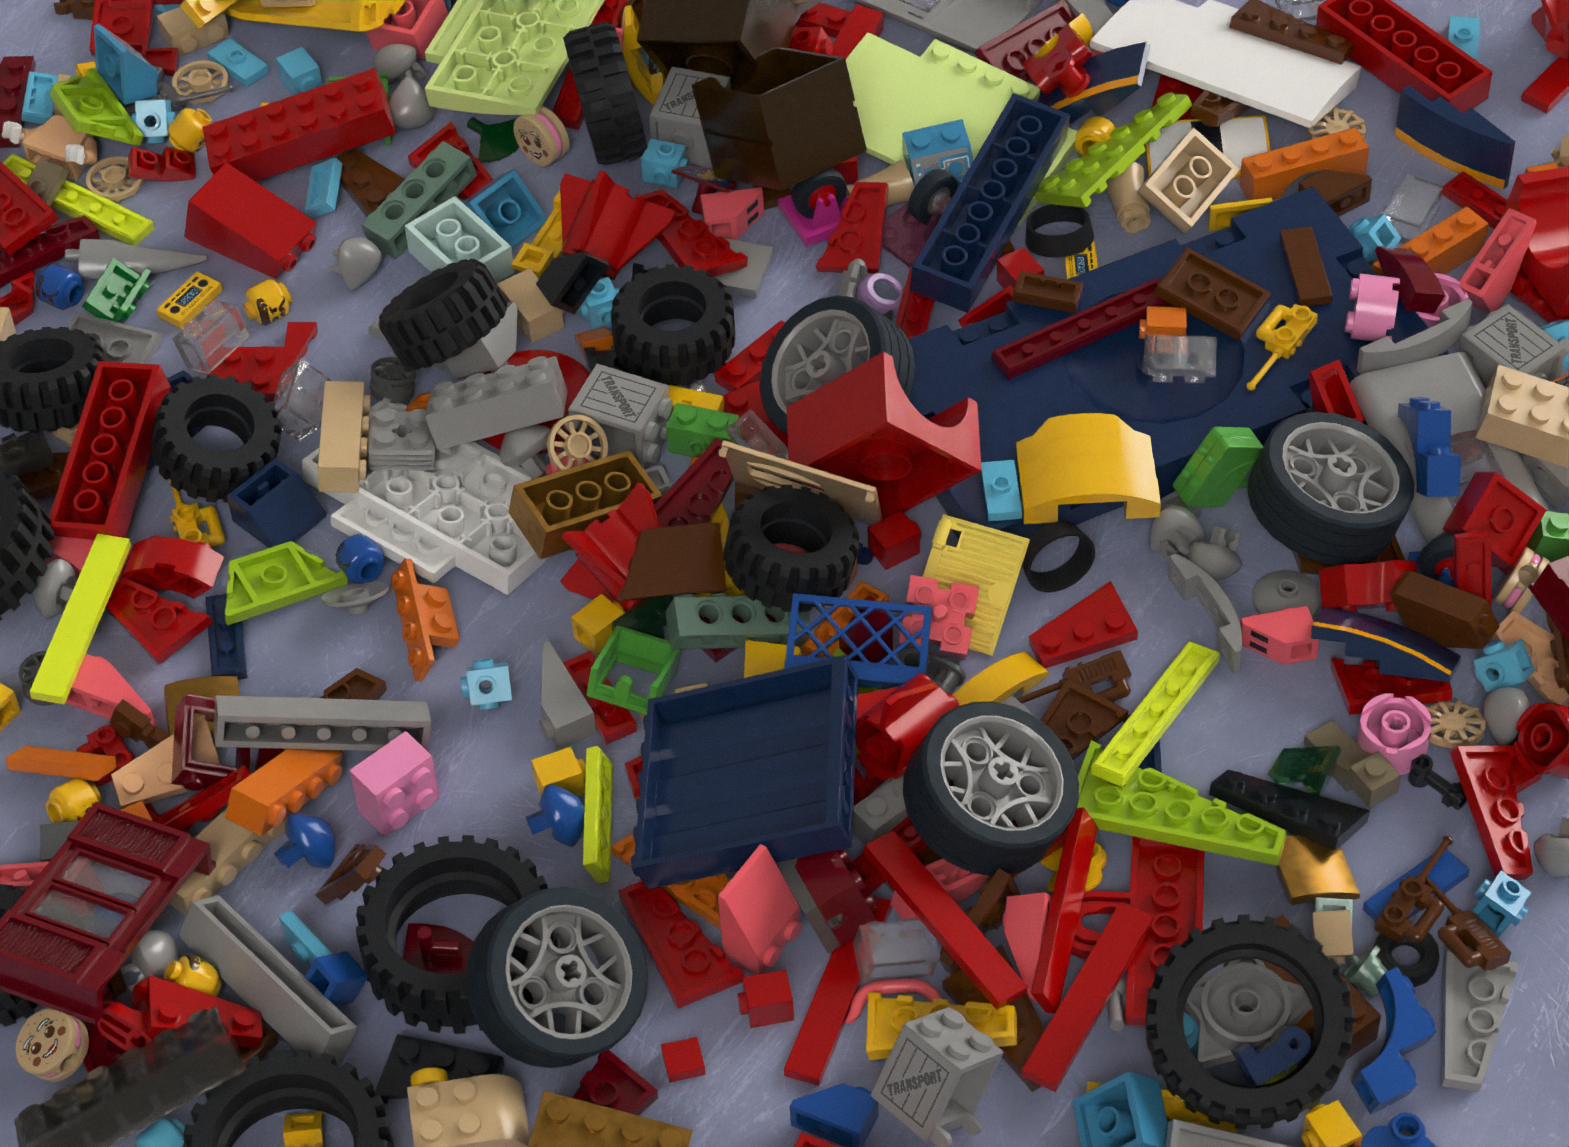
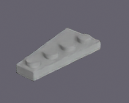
M1446 951L1443 958L1441 1086L1479 1092L1492 1055L1495 1039L1500 1029L1504 1010L1509 1000L1512 984L1518 971L1519 962L1509 961L1508 964L1499 966L1494 970L1484 971L1479 966L1465 967L1451 951Z

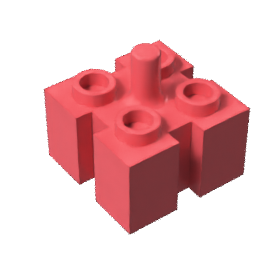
M911 575L905 604L932 607L929 645L940 646L938 655L966 660L972 627L964 626L965 618L973 619L979 587L952 582L950 590L937 588L938 579ZM912 614V617L906 616L902 620V626L911 636L923 628L924 615ZM901 631L898 647L907 640ZM922 635L915 640L920 647L922 643Z

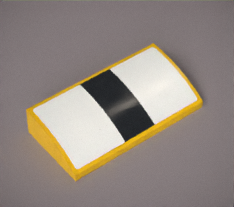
M1266 115L1233 117L1217 127L1206 126L1199 119L1177 120L1171 126L1160 128L1161 136L1156 141H1148L1144 144L1146 149L1144 157L1148 177L1193 127L1240 169L1233 178H1240L1243 158L1271 151Z

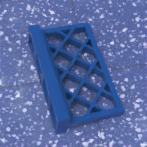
M793 593L784 669L832 659L833 657L826 649L842 637L853 650L847 656V659L858 676V687L876 689L899 687L917 674L922 673L926 675L932 607ZM799 603L815 605L822 615L806 626L798 616ZM822 605H824V606H832V607H830V608L826 611V610L822 607ZM839 607L849 608L857 617L843 629L830 616ZM857 609H865L866 611L860 614ZM875 610L884 611L891 620L890 623L877 633L865 620ZM891 612H896V613H901V614L898 615L897 617H895ZM909 614L924 615L923 628L913 636L900 623ZM824 619H827L837 631V634L822 645L811 630ZM861 622L872 637L857 648L846 633ZM797 623L803 629L798 634H796ZM896 626L907 640L892 652L881 639V636ZM806 634L818 647L809 656L794 655L795 642ZM922 635V643L920 647L915 640ZM875 641L888 654L879 663L869 662L861 653ZM911 644L920 654L919 667L904 666L896 655ZM823 653L826 656V658H820L817 656ZM856 656H858V658H859L861 661H851V660H852L853 658H855ZM892 659L896 663V665L886 663H888Z

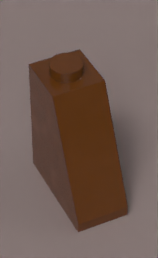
M1406 571L1389 592L1405 626L1410 630L1433 639L1444 647L1483 649L1500 627L1486 599L1413 571Z

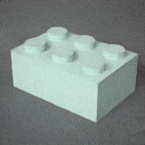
M456 196L405 225L409 253L431 273L439 268L446 267L450 263H458L464 259H476L484 263L496 284L515 273L514 269L511 268V263L513 262L511 246Z

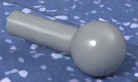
M1123 976L1107 1002L1109 1026L1113 1031H1120L1124 1028L1121 998L1126 994V980Z

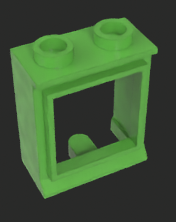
M617 625L591 667L586 696L647 715L648 700L662 697L672 678L677 674L682 649H671L670 641ZM616 662L659 675L650 687L649 698L631 693L633 681L627 675H622L619 678L616 688L604 685Z

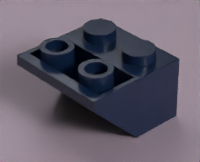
M274 458L227 495L233 522L268 548L289 541L295 542L326 517L325 510L300 475L278 458Z

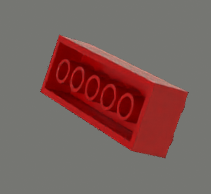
M1326 0L1318 5L1316 26L1354 43L1352 54L1349 58L1399 94L1402 89L1410 85L1431 102L1441 96L1461 113L1470 108H1475L1488 99L1492 71L1392 0Z
M375 68L202 127L209 166L213 175L227 162L255 182L396 134L387 93Z
M98 361L50 512L51 524L49 525L54 530V536L95 540L97 533L126 538L152 452L151 439L157 409L161 406L164 396L171 389L161 365Z

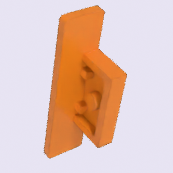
M404 558L399 568L392 574L391 587L395 591L396 609L398 615H400L403 627L402 637L406 641L409 654L408 664L412 668L414 680L422 681L435 661L431 645L455 648L460 638L448 588L417 583L412 559Z

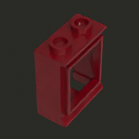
M186 693L175 708L171 784L183 786L187 790L198 791L205 789L243 765L250 771V748L236 747L235 767L192 760L194 713L205 715L206 721L214 722L215 698Z

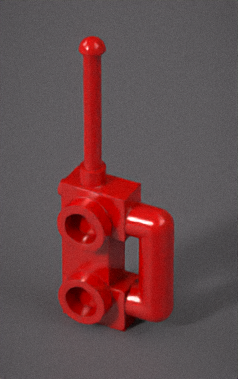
M111 724L102 726L97 731L86 735L88 743L79 746L76 752L115 756L116 769L98 781H92L96 786H103L111 782V774L135 758L133 752L129 753L120 734L115 731ZM151 803L144 804L152 820L156 822L157 817L160 815L156 813Z

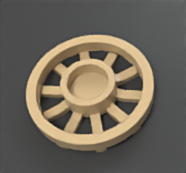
M208 60L194 61L182 66L176 71L172 79V86L175 87L178 96L216 89L217 87L213 85H220L219 88L229 84L226 69L222 65ZM209 69H214L216 72L211 75ZM190 71L188 78L183 76L184 74ZM220 75L223 76V79L221 80H214ZM179 81L188 83V84H186V85H179V86H178V82H179ZM225 93L204 97L196 100H191L187 102H190L193 105L205 102L212 103L214 102V99L218 98L221 95H224Z
M1334 107L1315 125L1308 128V136L1311 140L1317 138L1316 136L1324 134L1326 136L1358 126L1360 128L1358 131L1365 140L1366 125L1364 119L1356 115L1353 110L1347 111ZM1314 126L1324 128L1313 131Z
M115 156L95 163L87 172L86 185L89 191L119 203L121 202L120 200L130 196L134 197L136 192L144 185V179L129 180L134 177L126 174L128 171V157ZM116 164H124L125 166H116ZM96 173H99L100 175H102V178H93V177H94V175H95ZM92 183L101 185L94 188Z
M570 415L559 420L553 425L546 443L550 461L559 471L571 468L574 460H577V465L583 464L582 458H585L588 462L595 461L589 455L591 451L600 452L599 459L607 457L608 441L604 430L595 420L584 415ZM573 421L582 422L579 432L575 431ZM566 422L568 424L570 435H567L560 428ZM587 425L595 430L589 436L585 433ZM556 433L559 434L565 441H554ZM599 436L601 447L593 446L592 440ZM554 447L564 448V451L556 455ZM568 456L569 459L566 466H564L559 460Z
M1457 700V702L1441 701L1429 707L1425 706L1430 715L1436 717L1431 718V724H1437L1431 728L1429 742L1440 747L1455 749L1457 746H1473L1483 739L1486 731V719L1479 712V708L1462 704L1460 700ZM1469 724H1479L1480 729ZM1466 730L1474 733V735L1468 738ZM1438 732L1442 737H1439L1434 733Z

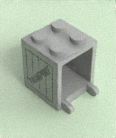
M671 67L649 115L651 138L686 145V159H690V167L712 169L692 84L707 77H715L724 88L731 90L730 77Z
M1506 304L1499 310L1490 312L1484 320L1475 326H1470L1463 331L1460 337L1459 352L1467 353L1485 388H1487L1498 365L1553 381L1567 374L1561 369L1564 356L1569 353V339H1563L1560 342L1556 341L1510 304Z
M596 364L570 405L567 416L584 415L592 418L602 427L608 441L607 457L630 450L642 468L648 469L651 463L655 464L657 462L661 447L665 440L667 441L666 426L671 416L673 403L669 399L668 385ZM573 421L575 431L579 432L582 422ZM566 422L564 424L565 430L569 431L568 424ZM587 425L585 433L589 436L595 430ZM599 436L592 440L593 446L601 447ZM591 451L590 454L593 455L594 459L598 460L600 452Z
M950 1007L944 1008L904 1024L870 1096L925 1142L931 1140L938 1147H948L952 1143L951 1135L948 1132L961 1127L970 1135H976L982 1131V1123L973 1115L1004 1051L996 1046L988 1035L979 1032L969 1024L961 1013Z

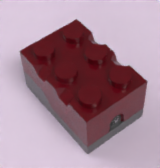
M844 849L776 863L827 953L879 924L872 913V910L876 909L877 905L853 864H850L852 862Z

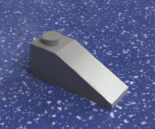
M548 640L542 643L541 710L543 719L539 720V725L544 737L547 740L552 738L558 750L596 734L594 712Z

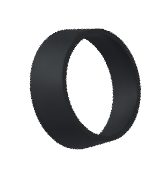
M1049 204L1033 211L1026 221L1025 244L1031 252L1040 256L1051 258L1071 256L1088 248L1094 240L1089 214L1081 207ZM1054 222H1074L1083 225L1078 230L1064 235H1044L1034 231L1043 225Z
M1065 521L1050 523L1035 531L1028 538L1030 542L1022 567L1030 585L1036 590L1042 592L1060 591L1074 585L1089 571L1095 558V546L1091 539L1075 524ZM1067 536L1079 537V544L1074 555L1065 564L1048 572L1030 570L1036 555L1049 543Z

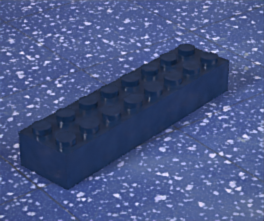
M1015 93L1011 95L913 264L910 282L911 291L966 313L970 311L997 263V259L1002 254L1064 144L1070 114Z

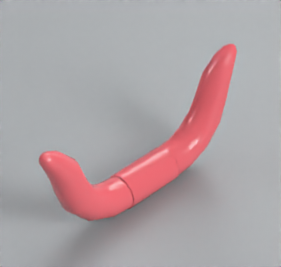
M916 978L874 981L862 986L854 995L845 1023L851 1024L861 1015L863 1007L868 1001V992L881 993L882 995L915 992L925 996L929 1002H933L934 998L942 999L938 990L930 983Z

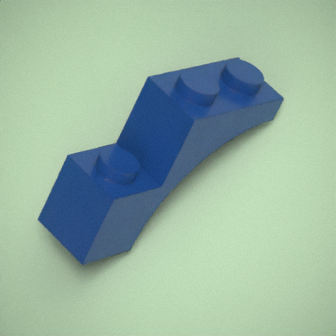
M1411 397L1409 403H1398V417L1405 423L1412 441L1416 465V492L1426 497L1460 496L1461 455L1450 451L1451 410L1441 407L1440 402L1430 401V398Z
M1398 967L1384 973L1376 983L1386 1014V1033L1382 1049L1376 1060L1360 1070L1351 1081L1370 1115L1408 1096L1416 1088L1418 1083L1415 1070L1409 1061L1403 1060L1402 1056L1427 1044L1436 1033L1431 1014L1427 1009L1421 1007L1414 996L1413 984L1408 977L1402 976Z

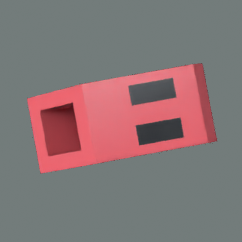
M762 187L734 190L729 193L718 192L700 195L702 221L709 226L708 231L714 236L738 239L764 214Z
M1308 606L1286 608L1281 611L1265 614H1253L1240 620L1242 646L1283 665L1317 659L1319 639H1311L1314 621Z

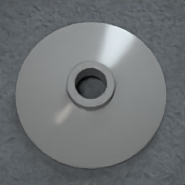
M1281 570L1269 573L1256 583L1253 590V604L1259 614L1281 611L1286 608L1308 606L1313 618L1321 606V593L1316 583L1308 576L1295 571Z
M371 581L362 584L352 583L326 592L321 597V600L326 606L348 608L349 614H360L368 611V604L385 595L389 591V587L383 581Z

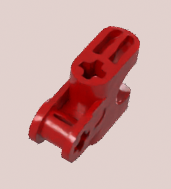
M1067 24L1057 33L1059 36L1058 42L1048 54L1040 58H1035L1032 55L1022 64L1034 83L1047 96L1059 86L1068 98H1073L1079 95L1090 82V76L1082 65L1093 56V53L1077 32Z
M148 978L141 980L133 987L131 1003L134 1009L119 1002L109 1004L103 1009L104 1015L97 1023L99 1032L102 1036L140 1060H149L156 1055L164 1060L167 1065L183 1074L194 1075L202 1072L201 1061L206 1057L204 1052L213 1046L212 1043L148 1037L146 996Z

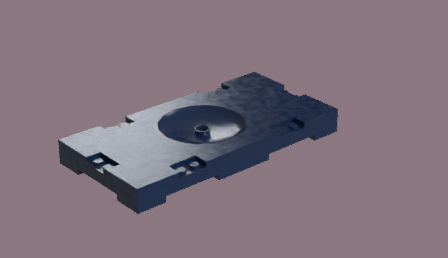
M1311 187L1231 218L1230 227L1186 244L1180 245L1176 239L1067 279L1084 283L1083 294L1076 312L1079 313L1157 277L1162 280L1188 247L1271 292L1269 301L1239 341L1186 312L1187 329L1184 354L1145 352V339H1139V322L1008 380L991 359L993 350L1075 314L1017 303L1011 300L1005 303V312L955 331H952L948 325H944L908 339L912 346L915 362L914 383L909 401L926 419H930L968 397L976 401L978 406L981 462L1014 460L1020 500L1021 492L1016 442L1033 436L1044 422L1051 417L1081 413L1117 415L1134 431L1150 436L1160 499L1176 491L1173 487L1174 481L1213 427L1250 428L1264 447L1272 429L1281 421L1297 414L1315 412L1308 372L1339 359L1349 384L1355 377L1360 375L1357 371L1359 348L1373 341L1351 339V333L1344 332L1346 315L1348 311L1354 310L1355 300H1349L1351 280L1353 278L1358 279L1360 273L1377 274L1362 257L1363 246L1315 187ZM1312 227L1333 295L1332 304L1306 306L1318 314L1317 324L1304 338L1302 345L1296 348L1294 355H1291L1288 359L1282 356L1280 359H1277L1257 383L1255 390L1249 391L1246 384L1251 382L1272 356V352L1265 349V342L1257 338L1256 330L1277 305H1284L1288 308H1292L1294 304L1299 305L1281 245L1280 230ZM1398 297L1394 328H1391V330L1387 329L1386 336H1392L1394 344L1429 328L1416 312L1405 311L1401 297ZM1282 319L1275 329L1285 326V320ZM1446 350L1439 356L1447 355L1449 352ZM981 471L936 495L948 516L1021 537L1029 538L1035 531L1050 524H1024L1023 512L1022 519L988 522ZM1124 502L1058 505V522L1065 521L1077 525L1124 506ZM952 530L959 540L961 532Z

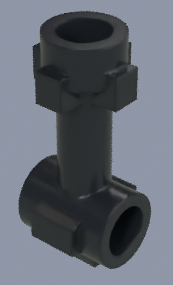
M1421 754L1413 759L1408 777L1411 785L1418 788L1429 785L1444 796L1442 803L1447 807L1452 806L1459 810L1465 805L1467 799L1460 782L1451 784L1432 771L1433 760L1426 754Z

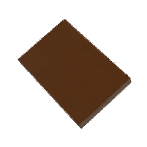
M1187 247L1158 284L1154 295L1178 308H1186V312L1239 341L1269 301L1271 292Z

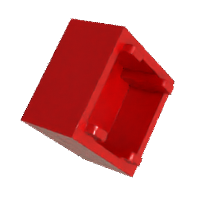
M1476 472L1442 530L1451 536L1460 533L1489 531L1491 534V566L1514 567L1547 509L1498 472Z

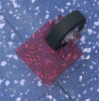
M936 169L926 174L916 184L910 195L909 202L885 218L882 247L909 268L912 267L958 189L957 180L942 169Z

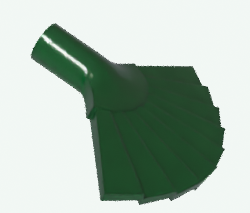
M473 117L469 119L467 128L480 135L478 159L481 163L499 161L516 152L519 148L513 130L516 119L491 125L484 124Z

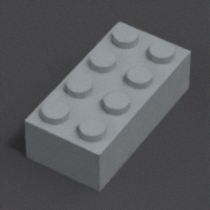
M539 356L531 359L524 365L516 367L512 364L499 368L496 372L487 375L476 373L467 377L465 381L457 383L447 381L438 384L434 389H431L425 418L437 450H442L564 417L568 390L556 356L550 358Z

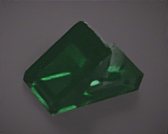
M655 597L643 601L611 623L612 632L619 625L665 640L664 629L662 628L667 625L665 611L674 597Z
M1339 746L1283 748L1268 775L1277 784L1302 782L1309 793L1321 796L1333 776L1342 750Z

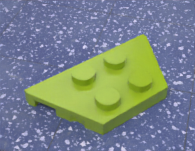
M96 68L88 69L87 75L82 78L74 75L67 81H60L52 85L49 96L74 131L133 145H141L143 134Z
M292 541L229 561L225 623L228 626L326 593L337 587L347 585L348 578L341 570L335 573L324 566L323 559L314 554L307 553L303 547Z

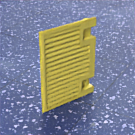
M943 514L941 520L938 521L931 542L933 545L922 577L938 579L937 588L950 590L952 582L979 587L973 619L965 618L964 626L972 627L968 649L993 656L1030 539ZM950 529L961 532L957 547L946 545Z

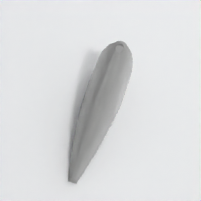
M80 239L79 249L65 250V261L78 262V274L82 280H99L113 258L141 275L145 268L151 271L149 274L151 275L207 261L206 255L157 250L114 240Z

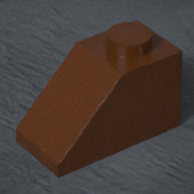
M1322 170L1300 181L1298 192L1315 187L1339 217L1370 201L1372 179L1368 175Z

